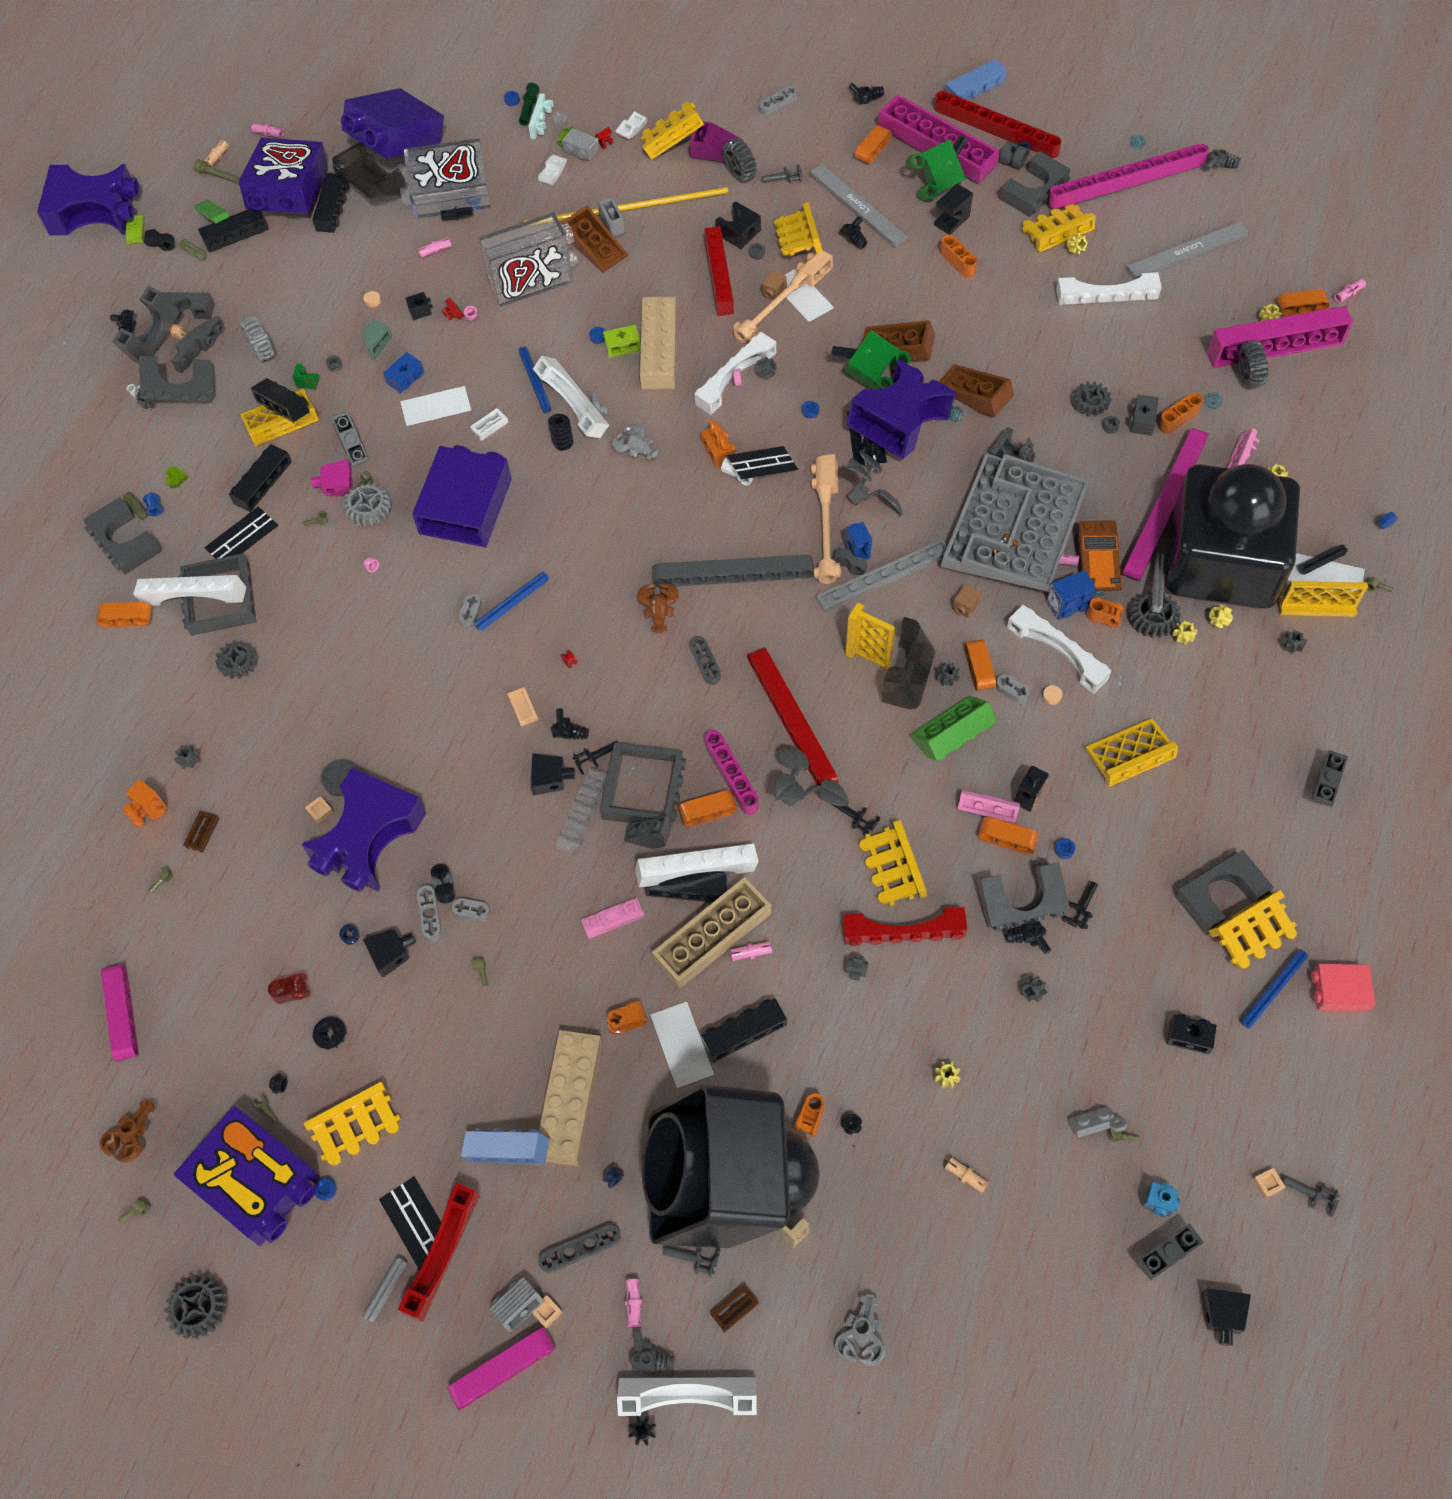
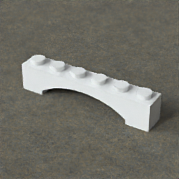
M1154 272L1142 273L1138 279L1118 285H1093L1080 282L1075 277L1058 278L1056 292L1059 305L1153 300L1159 298L1162 287L1159 273Z
M762 332L754 336L746 346L741 348L735 357H732L724 367H721L713 377L709 378L704 386L696 390L695 405L712 415L722 405L721 394L729 381L734 377L733 370L740 368L742 371L766 356L768 359L772 358L776 354V341Z
M541 356L533 370L541 380L552 386L571 406L579 420L577 425L583 433L589 437L601 438L609 424L555 358Z
M237 575L138 579L133 595L140 602H146L151 606H159L162 601L170 598L185 596L207 597L222 600L226 603L243 602L247 587Z
M1022 605L1009 618L1007 629L1020 639L1022 637L1033 638L1061 652L1079 673L1081 678L1079 683L1093 694L1108 681L1111 670L1106 664L1099 662L1091 653L1086 652L1075 641L1067 638L1062 631L1055 629L1047 620L1036 615L1032 609Z
M747 844L638 859L635 873L640 888L659 885V883L669 879L702 872L728 871L735 872V874L754 872L759 861L755 845Z
M756 1377L619 1378L617 1393L618 1416H641V1413L646 1410L677 1403L708 1404L728 1409L733 1412V1415H757Z

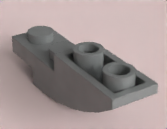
M216 316L198 325L177 343L176 349L178 352L171 360L177 372L183 373L195 356L199 354V351L207 352L219 335L222 334L225 327L220 317Z

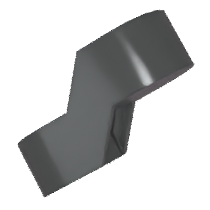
M838 548L835 550L833 560L836 563H840V566H846L851 574H865L867 561L864 558L855 557L850 549Z

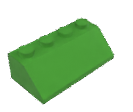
M967 696L911 733L910 737L928 758L939 761L944 759L951 751L959 749L966 741L974 739L981 731L989 729L997 719L989 701Z

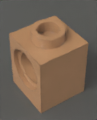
M774 270L769 273L762 283L763 295L771 299H775L787 288L786 276Z
M966 584L954 599L952 609L957 614L968 618L979 605L982 593Z

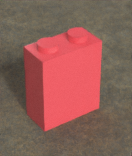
M1319 964L1312 971L1311 979L1312 983H1315L1316 988L1314 1001L1318 1003V1010L1370 1011L1375 1006L1370 965Z

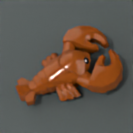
M664 583L659 585L662 588L660 589L662 595L658 593L654 595L655 585H645L637 592V601L648 607L643 612L645 618L652 617L655 625L651 627L652 632L663 633V631H667V626L664 625L665 616L672 617L674 613V608L668 606L678 600L679 592L675 586Z
M148 1100L145 1102L141 1101L139 1103L140 1109L131 1117L125 1114L118 1121V1124H120L119 1128L111 1129L104 1133L99 1145L106 1155L114 1156V1153L111 1152V1147L117 1151L120 1138L123 1147L119 1152L123 1155H115L114 1158L124 1163L138 1158L143 1147L139 1141V1136L143 1135L146 1131L147 1125L145 1122L147 1114L155 1110L154 1105Z

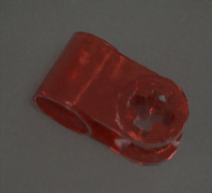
M295 974L291 977L274 980L268 986V993L273 1001L278 1004L305 999L310 996V991L307 990L306 984L307 975ZM283 989L281 994L275 995L277 990Z

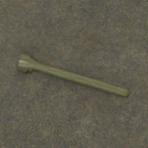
M197 159L194 163L195 172L201 174L208 172L239 183L240 177L210 167L205 161Z

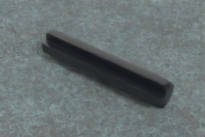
M1339 545L1301 564L1298 570L1302 575H1305L1346 555L1348 549L1345 545Z

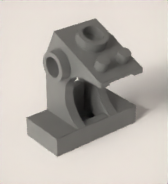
M1009 427L1004 430L989 453L1000 458L1007 454L1028 462H1033L1035 459L1031 439L1028 437L1023 446L1014 443L1011 440L1013 429Z

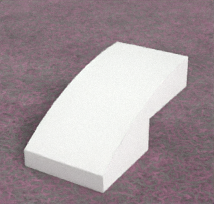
M634 111L627 121H622L615 132L626 139H630L645 126L648 120Z
M552 155L545 162L546 168L538 175V181L553 185L562 173L567 159Z

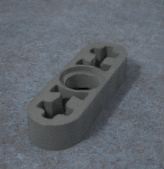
M695 636L690 640V650L705 682L710 685L717 684L721 679L720 669L705 638ZM696 643L701 645V652H699L698 646H695ZM708 657L710 662L703 664L700 662V659ZM710 668H711V671H712L713 675H715V677H713V678H712V676H709V670H708V669H710Z

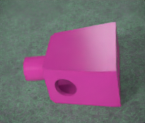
M348 459L322 465L320 467L321 476L311 477L312 487H322L325 496H345L349 494V490H353L352 468Z

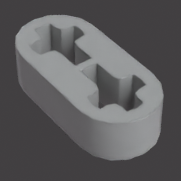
M470 594L464 599L459 613V620L463 627H472L477 621L482 607L478 595Z
M1002 674L997 678L996 689L1000 693L1017 703L1027 701L1030 690L1026 685L1008 674ZM1005 681L1008 682V685H1001ZM1021 691L1024 692V694H1021L1020 696L1017 695V693H1020Z
M459 898L452 904L454 915L460 919L484 922L490 916L488 905L484 902ZM464 905L466 909H462L461 912H459L458 908ZM481 908H483L485 913H481V915L478 916L476 911H480Z

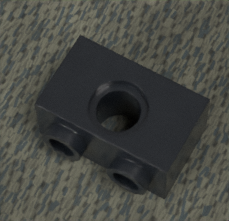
M1185 1014L1174 1015L1170 1021L1167 1045L1209 1055L1214 1049L1217 1025L1212 1024L1206 1019H1191ZM1188 1029L1195 1031L1196 1036H1191L1188 1033Z

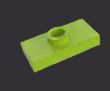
M135 215L133 221L126 222L127 244L144 242L145 219L143 215Z

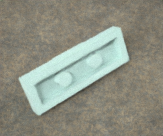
M539 94L528 126L530 139H536L537 134L544 135V129H546V123L544 122L545 112H552L553 100H546L545 94Z

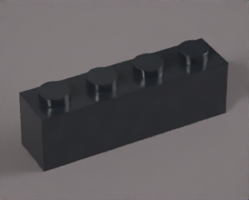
M326 173L312 219L316 232L335 233L336 227L339 226V217L343 212L342 206L346 202V193L350 188L345 174Z
M254 209L245 210L218 223H212L198 229L209 253L269 230L261 210Z
M266 378L251 387L257 403L293 423L310 413L307 407L308 402L303 396L301 397L294 391L288 390L276 381Z
M270 444L257 461L252 464L246 474L241 477L236 486L231 489L229 496L233 504L251 512L292 463L288 452Z
M721 871L684 875L659 883V885L647 886L644 888L645 894L651 897L714 902L726 892L727 874Z
M776 998L772 1000L766 999L754 1009L748 1008L734 1019L733 1017L726 1019L722 1022L721 1026L717 1028L710 1027L705 1030L704 1034L701 1035L702 1042L714 1063L787 1026V1018Z

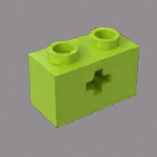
M636 325L603 331L604 343L609 358L641 351L640 337Z

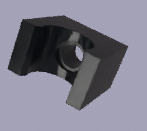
M958 183L937 201L936 206L944 211L934 221V226L951 235L970 217L973 192Z
M735 201L732 204L733 221H726L722 217H718L715 220V227H721L722 238L725 241L742 249L761 231V215Z

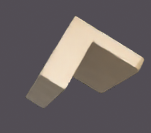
M803 1218L792 1230L785 1226L777 1230V1232L794 1249L809 1234L810 1224Z

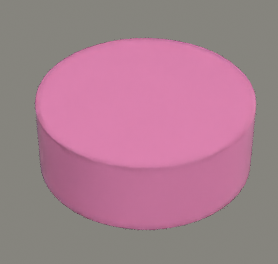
M740 368L734 369L735 386H742Z

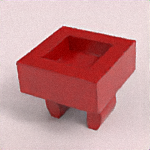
M609 127L595 136V138H598L599 144L603 149L607 147L605 141L610 145L613 143V139L610 137L612 131Z
M450 297L447 298L445 303L448 307L442 309L443 314L448 320H452L454 316L459 320L463 318L464 315L457 304Z

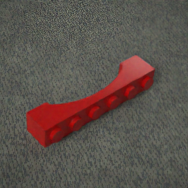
M721 227L704 228L705 246L711 268L717 316L734 314V300Z
M965 907L944 908V912L940 916L924 923L908 926H892L877 923L865 918L864 913L843 914L844 943L850 946H859L862 943L879 945L882 942L897 944L908 940L920 942L923 939H931V941H940L943 938L959 940L966 937L968 930Z
M458 1183L455 1184L447 1201L441 1225L430 1251L411 1286L407 1288L399 1305L398 1311L421 1322L424 1321L480 1197L476 1190Z

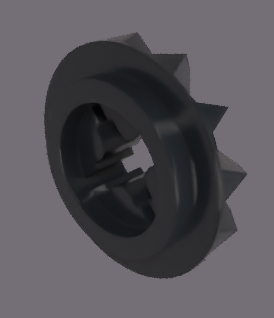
M327 1017L320 1020L313 1029L315 1044L327 1050L338 1048V1045L344 1042L345 1034H347L345 1025L335 1017ZM331 1026L333 1033L336 1034L331 1035L330 1040H328V1037L323 1034L328 1033Z

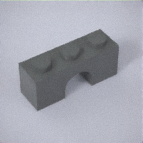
M162 292L180 313L183 310L191 309L195 319L212 318L214 302L210 293Z

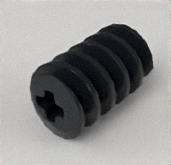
M560 413L552 415L548 420L552 443L557 450H568L573 446L574 442L570 419Z

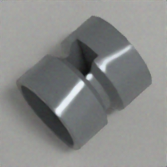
M1007 141L1001 151L999 160L1008 165L1012 163V166L1021 169L1026 162L1029 149L1022 146L1017 147L1016 144Z

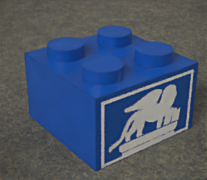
M1084 570L1053 582L1047 604L1057 620L1063 617L1068 618L1076 612L1087 610L1090 601L1093 599L1096 587Z

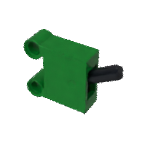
M960 135L954 145H952L949 139L922 153H916L907 157L906 167L909 170H916L922 167L928 185L922 186L918 190L920 200L927 201L933 199L938 193L966 179L957 158L967 142L965 136Z
M870 330L858 349L833 346L831 349V355L834 357L850 358L844 371L873 390L883 389L881 385L886 388L893 385V381L889 377H881L889 363H891L892 369L895 371L899 359L907 364L911 361V357L907 352L899 350L872 330Z

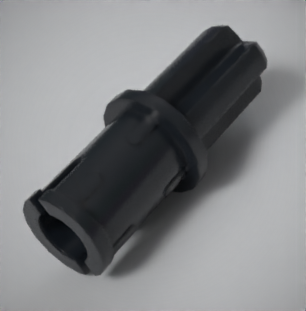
M454 207V209L441 210L442 221L459 220V218L473 216L472 207L458 209Z

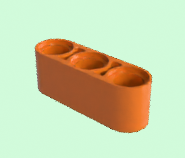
M876 125L857 147L855 158L868 164L872 163L889 143L892 131Z
M953 235L942 237L941 255L964 277L974 276L977 258Z
M1323 289L1285 293L1277 299L1283 316L1325 310L1330 307L1329 300Z
M1191 393L1165 410L1158 425L1159 430L1163 433H1171L1196 416L1202 405L1203 397L1198 393Z
M146 602L102 603L98 608L96 623L103 627L147 626L150 623L152 606Z
M985 640L965 642V654L976 691L995 688L996 678Z
M725 790L684 802L678 806L683 825L690 827L731 815L737 811V806L732 792Z
M993 817L983 818L978 838L982 841L1023 854L1034 853L1039 834L1032 829Z

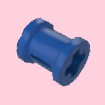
M149 493L143 497V501L147 505L146 512L149 516H158L163 512V508L159 504L160 498L156 493Z

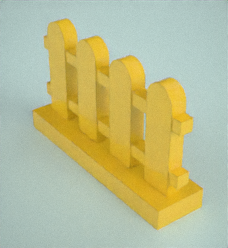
M685 102L681 107L682 110L670 112L667 120L660 119L656 122L654 129L647 128L643 131L641 140L646 143L642 146L651 160L704 125L697 110H693L695 108L693 102L691 104L690 102Z
M809 202L802 204L803 211L799 210L785 217L784 215L780 216L779 219L774 221L775 228H778L776 230L777 236L781 237L779 238V244L783 246L781 251L785 256H792L794 253L802 250L808 251L812 247H815L816 253L823 251Z
M1071 204L1065 206L1064 211L1052 209L1049 217L1043 214L1038 215L1037 222L1035 223L1030 220L1024 221L1022 232H1027L1031 236V240L1033 242L1036 241V250L1040 253L1068 241V237L1074 236V233L1083 235L1095 230L1096 216L1093 213L1083 214L1078 205ZM1038 227H1042L1045 231L1042 232Z
M901 820L893 822L894 829L884 828L885 832L870 836V833L866 834V838L859 843L860 849L863 852L871 851L872 854L865 861L867 868H877L878 873L872 877L873 885L875 887L883 886L885 890L878 895L879 903L882 905L890 904V907L895 906V901L907 897L910 900L915 899L914 895L919 894L920 899L928 897ZM899 841L901 846L896 847L894 842ZM890 844V850L876 853L875 849ZM906 858L907 863L902 865L901 860ZM893 862L897 863L898 867L886 871L882 870L881 866ZM912 876L914 881L909 882L907 877ZM903 880V885L889 889V883Z
M1281 890L1268 893L1208 930L1212 937L1220 936L1221 941L1219 943L1221 946H1226L1232 957L1230 960L1232 965L1236 964L1240 969L1247 968L1250 965V960L1247 956L1250 954L1255 959L1264 958L1266 951L1263 946L1267 945L1270 949H1278L1281 946L1279 936L1283 935L1287 940L1294 939L1297 936L1294 928L1297 926L1295 921H1290L1284 911V908H1286L1285 904H1280L1279 900L1285 897ZM1271 916L1279 928L1278 931L1274 930L1268 919ZM1255 926L1258 928L1259 932L1263 937V940L1261 941L1258 939L1256 933L1253 930V927ZM1239 936L1242 937L1248 948L1245 951L1237 939Z
M379 1082L304 1122L307 1131L310 1133L314 1132L315 1134L311 1136L313 1142L318 1140L324 1155L320 1157L323 1162L327 1160L330 1165L336 1166L341 1162L340 1152L347 1149L349 1154L357 1155L361 1150L359 1142L366 1139L368 1143L374 1145L380 1140L379 1131L385 1128L390 1134H395L399 1131L398 1121L401 1118L399 1115L394 1116L388 1104L391 1101L390 1096H384V1093L388 1092L384 1083ZM372 1100L373 1104L366 1107L365 1104ZM375 1109L383 1122L376 1127L369 1115V1112ZM353 1111L354 1114H352L349 1117H346L345 1114ZM356 1119L363 1134L357 1137L349 1124ZM333 1121L334 1125L327 1128L326 1124ZM336 1130L344 1143L336 1147L330 1133Z

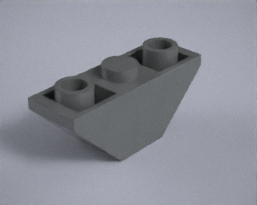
M347 410L330 417L352 466L369 460Z
M1328 750L1312 790L1313 801L1330 807L1333 806L1348 756Z
M664 816L629 823L626 828L624 841L651 849L665 847L671 831L669 817Z
M1189 1223L1136 1262L1149 1280H1152L1204 1242Z

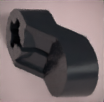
M155 229L146 230L144 233V243L147 246L159 247L163 251L174 249L175 238L171 234H160Z
M444 864L435 865L431 869V876L437 900L444 904L450 903L455 898V892L449 869Z

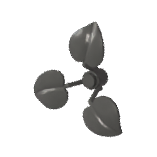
M861 450L860 455L871 465V469L867 473L864 467L854 458L848 461L847 469L863 476L858 485L848 494V497L858 505L864 498L868 500L876 494H881L895 506L901 517V506L897 499L884 489H878L870 494L867 493L869 490L864 484L867 480H872L870 475L874 469L880 473L883 470L875 459Z
M791 745L782 746L779 751V759L785 767L792 770L795 769V775L792 777L789 774H780L777 777L774 785L775 800H783L786 805L794 806L797 801H801L809 794L820 790V797L827 803L837 806L849 805L844 789L833 780H823L821 786H816L804 793V789L796 780L800 770L808 768V759L798 748Z

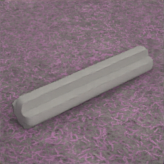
M396 1258L363 1314L366 1320L374 1322L407 1266L404 1260Z

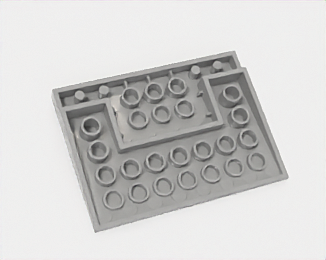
M986 453L944 554L941 567L1049 592L1089 481L1007 454L1000 458ZM1005 534L1010 536L1009 541L1000 542ZM1013 539L1019 543L1010 549ZM992 550L999 551L995 554V557L991 555Z

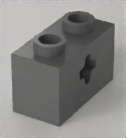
M1137 395L1136 401H1133L1131 411L1134 412L1133 415H1130L1129 425H1132L1131 433L1152 436L1156 423L1159 397Z

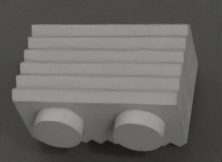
M573 128L562 140L563 150L568 154L572 153L578 156L580 159L591 161L599 151L597 137L595 138Z
M611 197L599 201L600 217L609 232L614 237L624 234L626 232L624 217L619 211L615 200Z
M522 1277L520 1280L514 1281L510 1285V1289L503 1296L497 1297L489 1310L511 1334L544 1303V1300L526 1279Z

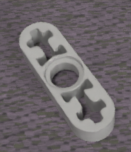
M787 86L765 98L759 104L760 113L770 115L792 103L798 98V89L795 86Z
M425 885L417 891L423 936L427 941L436 942L442 935L437 896L431 886ZM425 892H429L430 894L428 895L430 903L427 904L424 898ZM428 909L435 911L431 918L424 917V913ZM429 924H432L435 930L434 935L430 936L429 934Z

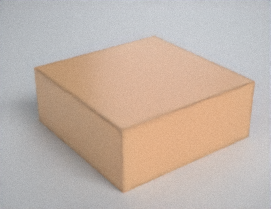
M321 796L305 807L306 811L317 823H320L333 813L332 808Z
M1274 1168L1253 1178L1264 1198L1286 1188Z
M546 1295L543 1298L544 1303L533 1312V1315L547 1329L563 1312Z

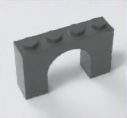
M1041 151L1030 159L1028 172L1041 179L1045 183L1044 186L1029 188L1010 178L1000 188L999 199L1028 217L1037 213L1040 207L1049 201L1050 189L1053 186L1067 183L1070 180V168Z
M147 286L139 299L150 311V324L146 332L137 337L133 333L121 328L113 340V343L122 352L138 364L140 355L153 356L180 313L162 292L150 286Z
M139 356L140 399L212 403L211 360L193 359L192 379L183 384H173L165 381L159 375L158 357Z
M119 497L86 517L83 521L87 525L85 530L90 537L95 536L93 540L97 546L104 548L102 551L108 559H113L111 563L117 571L121 569L124 575H126L162 551L148 531L143 532L126 543L118 544L111 542L113 533L134 519L128 506Z
M1244 850L1238 853L1235 851L1230 853L1222 863L1219 861L1214 863L1206 873L1201 871L1193 878V881L1189 883L1185 881L1178 886V892L1175 895L1176 899L1205 935L1209 933V929L1226 918L1209 895V885L1220 880L1229 881L1238 886L1251 903L1264 897L1274 888Z
M1059 862L1035 867L1040 895L1036 904L1025 911L1017 910L1009 904L1005 896L1001 875L977 879L987 927H994V930L1006 928V924L1009 923L1017 926L1026 924L1025 920L1033 918V922L1045 920V915L1052 914V917L1065 915L1064 911L1070 910Z

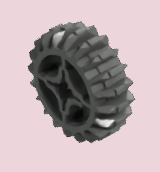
M734 138L723 145L724 162L732 176L740 182L751 180L756 175L757 164L747 143H744L740 138Z
M1258 340L1241 344L1238 360L1243 382L1249 388H1258L1265 385L1269 376V363L1267 362L1266 351L1263 345Z
M1150 590L1147 594L1142 592L1140 597L1137 596L1130 607L1129 616H1131L1130 622H1134L1133 628L1138 627V633L1143 631L1145 636L1151 634L1152 638L1156 635L1161 638L1163 634L1168 636L1170 632L1175 630L1176 624L1180 622L1181 613L1179 612L1180 606H1176L1177 600L1171 601V596L1166 597L1164 592L1163 608L1160 613L1151 610L1152 592ZM1142 608L1145 609V614H1144V615H1143L1142 612H1141V609H1142ZM1166 613H1167V615H1168V617H1169V619H1168L1167 621H1166L1165 615H1164V614H1166Z
M194 1276L193 1281L185 1278V1285L177 1283L179 1290L171 1291V1294L174 1295L173 1298L166 1299V1302L171 1305L164 1309L165 1312L171 1313L165 1318L166 1321L171 1322L169 1325L170 1329H176L175 1334L179 1336L183 1334V1337L187 1339L190 1336L193 1339H198L199 1333L205 1337L207 1336V1329L212 1332L215 1331L213 1324H221V1320L218 1319L219 1315H226L221 1310V1308L227 1306L226 1302L221 1301L226 1297L225 1293H220L222 1286L216 1285V1281L213 1279L209 1281V1278L203 1276L201 1279L199 1276ZM196 1290H201V1292H198L194 1297H187L190 1293ZM209 1296H211L212 1302L210 1311L207 1309V1303L210 1300ZM190 1302L199 1305L198 1308L201 1309L202 1312L194 1310L193 1306L190 1305ZM182 1303L184 1304V1307H185V1311H184V1313L182 1314L183 1318H181V1312H180V1311H181ZM205 1317V1319L200 1323L190 1325L191 1322H195L197 1318Z

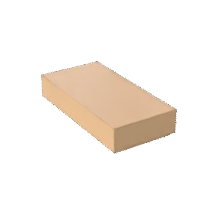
M525 687L507 693L521 727L538 720Z

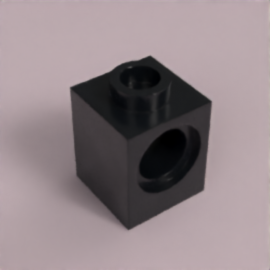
M424 292L405 298L413 321L432 315L430 309L433 307L430 297L426 298Z

